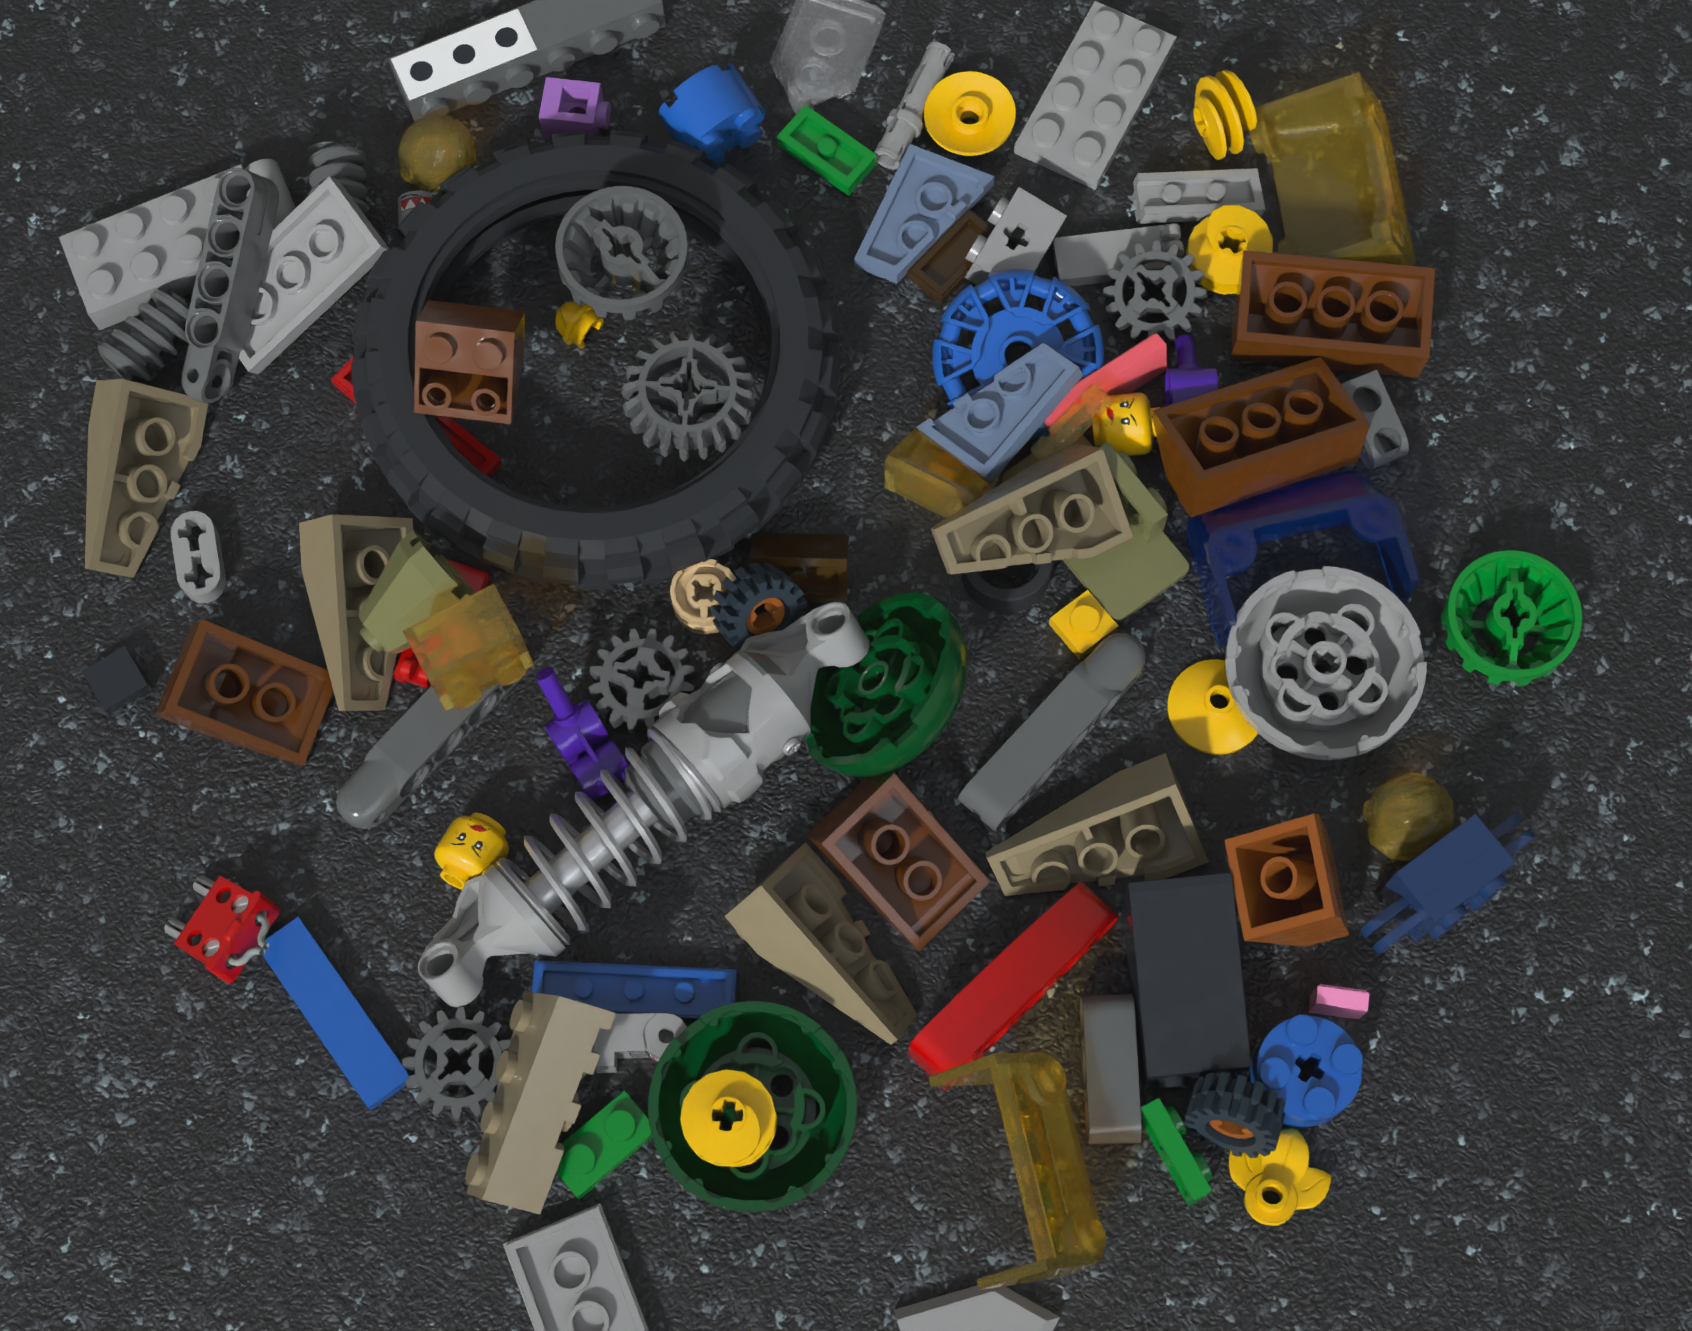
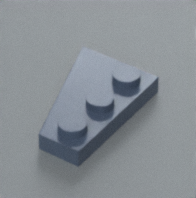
M909 144L854 258V267L897 284L907 274L912 265L994 186L995 176Z
M1042 343L995 374L994 382L971 397L968 393L953 402L955 406L953 409L935 421H932L931 418L927 419L916 428L922 436L991 485L1081 379L1083 374L1077 365L1045 343Z

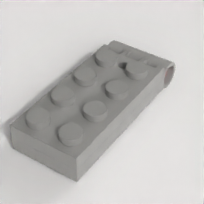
M261 159L249 164L245 170L270 179L277 186L279 204L273 229H275L296 206L278 163L273 159ZM240 164V165L235 166V167H233V168H243V167H242V165ZM227 170L59 237L86 311L99 330L122 322L128 316L134 317L139 315L138 307L142 303H147L156 308L151 297L155 290L169 294V289L180 297L193 293L217 185L220 177ZM250 189L247 192L246 199L249 197ZM240 234L238 235V237H237V239H236V245H237L238 242H239Z

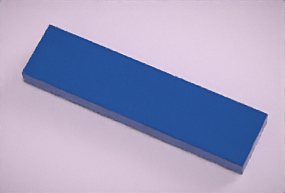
M297 917L268 937L265 941L269 943V947L262 956L367 1108L372 1111L405 1087V1080L410 1077V1074L403 1067L401 1061L303 921Z
M535 960L532 992L561 996L609 1010L616 1014L668 1013L676 1015L683 1021H696L699 1019V1016L710 1010L736 1002L737 970Z

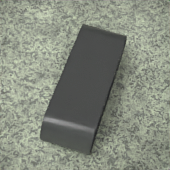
M1133 994L1080 995V1029L1087 1143H1140L1141 1108Z

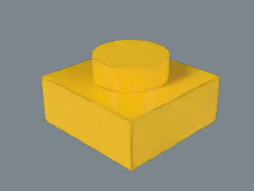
M1086 590L1053 615L1049 621V625L1079 660L1093 651L1105 638L1115 634L1119 627L1089 590Z

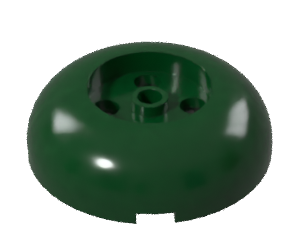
M909 592L894 595L863 611L857 618L861 623L860 627L869 639L870 646L864 658L849 667H837L834 665L818 669L810 708L811 733L804 740L807 741L810 750L808 754L828 769L855 777L875 776L893 771L924 752L939 737L953 717L962 698L967 681V644L961 627L951 612L935 598L927 594ZM833 704L841 709L840 714L836 712Z
M763 1001L737 1002L720 1006L699 1016L698 1020L689 1025L676 1038L674 1037L666 1047L654 1070L648 1096L649 1126L654 1144L662 1161L678 1182L692 1194L717 1207L732 1211H772L787 1207L806 1198L820 1188L839 1167L847 1153L855 1130L857 1118L856 1086L844 1053L835 1041L821 1028V1025L795 1009L776 1003ZM727 1069L745 1072L759 1080L772 1096L777 1112V1127L784 1128L789 1134L786 1146L781 1149L769 1147L756 1162L741 1167L716 1166L701 1159L688 1145L682 1131L680 1117L683 1100L693 1084L709 1073ZM784 1075L792 1080L793 1090L789 1095L779 1097L772 1092L771 1084L776 1077ZM727 1107L725 1115L716 1116L715 1121H720L721 1124L729 1123L733 1125V1122H742L743 1116H737L735 1107Z

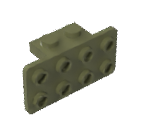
M1068 428L1003 474L1002 483L1036 462L1076 443L1087 446L1092 445L1080 430ZM1107 441L1099 448H1103L1134 538L1093 558L1063 559V561L1115 622H1122L1184 578L1188 573L1189 563L1163 532L1168 514L1166 513V503L1161 495L1152 487L1147 489L1137 478V470L1132 460L1122 451L1117 453Z

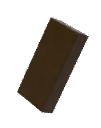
M968 209L907 271V278L942 306L967 280L965 276L973 263L965 258L980 234L988 238L993 227L972 210Z

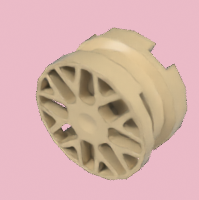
M709 559L706 562H700L678 571L672 578L670 594L675 616L683 627L693 633L708 635L719 632L713 623L715 617L711 613V605L720 604L713 597L716 590L726 591L727 588L722 584L726 577L732 582L736 577L728 567L725 568L717 563V560Z

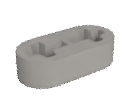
M199 511L183 513L175 519L171 527V541L177 581L180 588L192 601L209 603L222 595L226 587L219 533L212 520L206 514ZM199 526L203 533L198 537L200 550L195 551L193 545L186 537L192 534L193 527ZM202 563L210 578L205 580V587L198 589L195 583L191 581L198 579L197 564Z

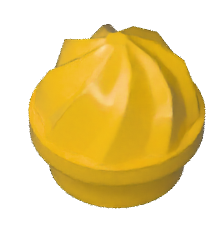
M575 301L565 303L559 307L555 318L556 329L563 337V341L568 345L573 342L581 349L586 345L583 340L589 329L593 326L599 330L604 322L602 317L596 315L593 307L587 304L580 306Z

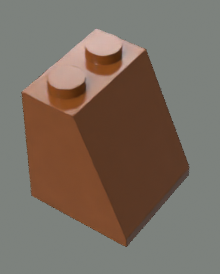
M1313 813L1225 840L1244 941L1307 947L1350 935L1330 837L1319 814Z

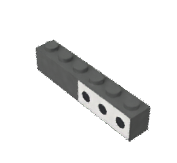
M535 0L388 58L399 90L417 126L424 122L438 121L449 112L464 106L481 104L488 100L490 96L509 88L523 87L534 78L549 72L566 70L575 62L594 54H606L617 45L632 39L645 38L654 34L658 29L666 26L662 0Z

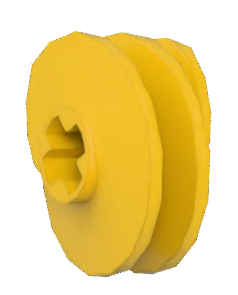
M1227 69L1217 72L1215 77L1208 75L1200 78L1196 85L1193 115L1197 130L1203 137L1210 154L1216 160H1220L1226 156L1227 148L1233 154L1241 152L1244 145L1242 127L1249 132L1254 130L1257 124L1256 111L1250 94L1236 74Z
M1224 205L1213 210L1209 217H1206L1194 227L1188 239L1185 256L1192 254L1196 260L1189 270L1190 272L1195 270L1203 271L1205 278L1198 284L1206 290L1223 295L1236 294L1243 251L1272 253L1273 238L1267 224L1256 212L1241 205Z
M725 1069L709 1073L693 1084L683 1100L680 1122L688 1145L701 1159L716 1166L741 1167L756 1162L769 1149L776 1133L777 1112L772 1096L759 1080L745 1072ZM727 1107H735L737 1116H743L742 1122H733L731 1131H724L721 1122L715 1121L716 1116L725 1115Z

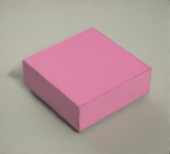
M1320 984L1310 994L1308 1013L1360 1019L1368 1011L1369 993L1367 990Z

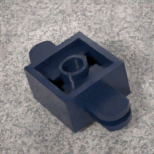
M1518 812L1514 813L1490 831L1481 819L1474 814L1393 875L1377 895L1387 908L1365 924L1359 931L1367 939L1392 920L1396 919L1400 925L1372 946L1378 955L1384 953L1406 935H1409L1415 943L1428 934L1436 941L1469 913V910L1465 907L1466 905L1473 912L1476 911L1509 883L1504 874L1516 863L1512 856L1537 837L1536 833L1529 828L1503 847L1499 841L1524 821Z

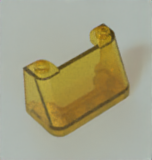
M1360 72L1255 107L1257 124L1256 128L1250 131L1251 140L1258 154L1264 153L1272 163L1285 238L1280 239L1278 242L1279 250L1273 253L1415 266L1414 249L1388 121L1379 99Z

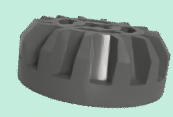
M614 186L588 194L570 208L557 232L555 250L563 285L569 288L573 300L578 305L587 304L593 307L596 315L602 318H606L609 312L622 313L625 320H634L638 311L647 308L652 313L662 309L663 300L667 296L677 295L681 289L683 274L688 271L687 236L679 215L664 199L641 188ZM650 248L654 251L658 262L656 274L651 269V261L644 255ZM595 251L601 256L605 275L598 283L591 273V260ZM613 283L618 286L633 285L638 292L622 295L611 293L605 289Z

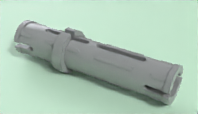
M930 42L900 104L887 117L888 126L874 151L877 154V163L885 168L898 169L913 138H917L923 129L922 121L924 119V106L927 96L932 88L943 79L955 57L954 53H950L951 49L940 42Z

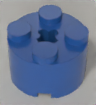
M727 63V70L724 71L716 64L694 74L673 91L678 98L669 108L664 101L658 112L659 120L674 141L706 152L707 159L719 165L725 159L723 153L736 145H739L741 149L748 148L761 138L763 131L759 126L766 113L762 104L732 63Z
M1297 1015L1278 1024L1257 1047L1251 1060V1083L1253 1084L1257 1080L1265 1084L1263 1090L1273 1089L1278 1093L1277 1098H1283L1285 1101L1283 1125L1295 1128L1317 1126L1332 1120L1356 1096L1362 1079L1363 1056L1348 1033L1337 1024L1321 1017ZM1304 1063L1313 1068L1311 1071L1313 1077L1306 1082L1298 1078L1301 1070L1299 1067Z

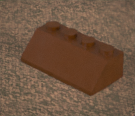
M1244 250L1233 313L1230 360L1294 366L1321 357L1331 370L1363 373L1378 370L1379 374L1419 378L1430 358L1435 268Z
M1321 357L1153 410L1152 414L1167 482L1190 517L1358 462L1370 423Z

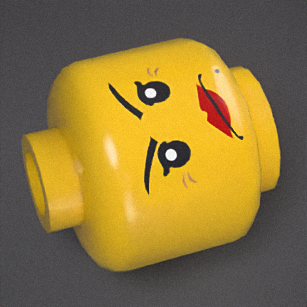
M1140 392L1104 397L1099 409L1092 410L1095 446L1100 447L1108 441L1117 453L1122 451L1127 456L1148 454L1153 448L1154 437H1156L1152 419L1153 410L1160 407L1151 408L1148 397Z
M475 812L471 816L464 815L455 818L434 852L437 864L443 869L440 873L443 880L451 886L462 890L466 881L482 875V872L491 864L495 867L496 861H499V858H506L509 852V845L505 839V829L497 821L482 813Z

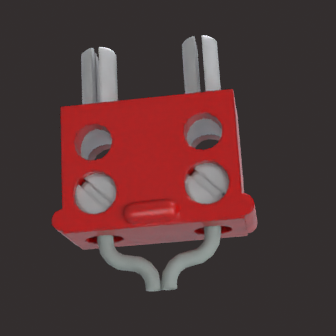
M199 876L197 880L211 889L208 890L194 882L193 889L205 896V898L187 924L176 918L168 920L169 923L182 930L181 933L166 924L164 930L165 933L176 939L174 945L205 964V968L230 984L236 980L252 956L256 954L262 956L265 950L268 949L269 943L265 941V936L280 914V907L261 892L254 891L251 893L222 876H219L215 882L205 876Z

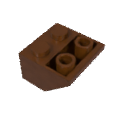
M428 300L416 320L414 413L511 424L523 362L525 311Z

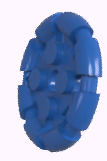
M1026 269L998 271L987 275L989 280L975 287H972L970 284L964 288L944 311L940 322L944 324L939 339H934L932 364L937 386H943L950 399V402L947 403L949 408L953 409L955 407L953 402L968 393L971 397L994 382L995 374L1009 366L1005 360L1004 353L1007 346L1013 342H1023L1031 350L1045 343L1072 363L1079 365L1083 374L1081 379L1095 370H1099L1104 365L1103 337L1099 324L1094 326L1086 311L1090 307L1083 297L1068 284L1054 276L1051 281L1035 276L1034 270ZM1028 294L1046 299L1042 312L1024 307ZM998 297L1005 310L988 317L982 304ZM1070 319L1077 335L1064 342L1056 325ZM962 329L976 333L971 350L957 346ZM973 370L974 377L981 386L967 392L959 376ZM1074 416L1072 419H1070L1065 424V426H1067L1069 423L1075 420L1077 416ZM1044 423L1028 441L1049 436Z

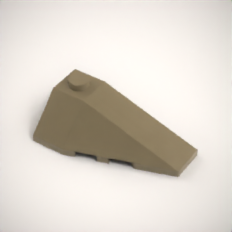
M126 379L96 380L88 425L85 569L134 578L159 529L157 522L169 499L175 498L181 486L178 484V481L188 462L194 461L201 447L208 403L198 402L185 394Z
M1077 443L1036 462L931 528L945 569L951 575L1002 569L1012 565L1051 563L1054 560L1071 558H1093L1134 538L1103 448Z
M331 514L299 523L302 574L339 711H380L386 709L397 654L389 652L386 648L379 653L374 650L359 633V630L364 625L358 615L396 546L413 530V518Z
M1166 753L1115 773L986 852L987 860L1005 896L1065 890L1069 884L1081 881H1097L1098 886L1115 885V879L1144 876L1145 881L1163 880L1209 862Z
M805 842L746 894L724 917L735 928L738 935L759 956L892 1045L918 1015L889 965L882 960H876L865 941L870 932L863 920L854 922L841 899L847 893L839 879Z

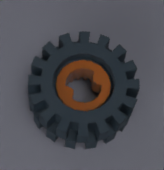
M757 562L749 563L748 573L742 567L736 569L734 572L738 577L732 582L726 577L722 582L727 588L726 591L716 590L713 598L720 605H711V613L715 617L713 619L715 627L735 650H740L745 640L749 637L767 632L782 631L797 621L802 615L805 616L806 613L802 609L808 608L807 600L802 596L804 595L802 590L779 567L775 568L771 563L764 562L763 568ZM765 604L764 607L767 612L763 611V616H757L754 611L760 605Z
M1221 1072L1220 1077H1217L1214 1073L1206 1074L1205 1078L1199 1077L1194 1085L1184 1122L1185 1127L1190 1128L1189 1133L1193 1137L1201 1136L1200 1142L1207 1146L1213 1143L1216 1145L1215 1150L1224 1153L1225 1149L1232 1150V1155L1241 1157L1243 1152L1249 1158H1258L1259 1153L1265 1157L1270 1155L1271 1151H1275L1285 1118V1113H1283L1285 1101L1283 1098H1277L1278 1093L1273 1089L1263 1090L1265 1084L1257 1080L1251 1084L1246 1082L1247 1077L1238 1075L1237 1079H1232L1230 1073Z

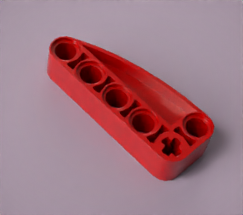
M1083 881L1079 882L1002 951L916 1035L909 1044L908 1055L944 1091H947L1114 925L1119 916Z

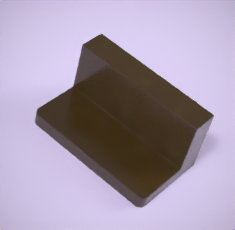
M753 534L750 563L757 562L762 568L764 562L771 563L775 568L779 567L804 593L802 596L807 602L847 603L848 535Z

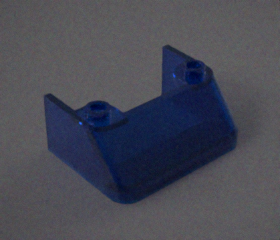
M1343 471L1299 481L1194 517L1189 516L1186 524V537L1218 647L1227 645L1231 627L1237 623V616L1225 577L1240 574L1252 565L1257 553V543L1349 523L1357 537L1366 542L1377 544L1391 592L1405 605L1418 584L1420 576L1396 504L1364 474L1357 471Z

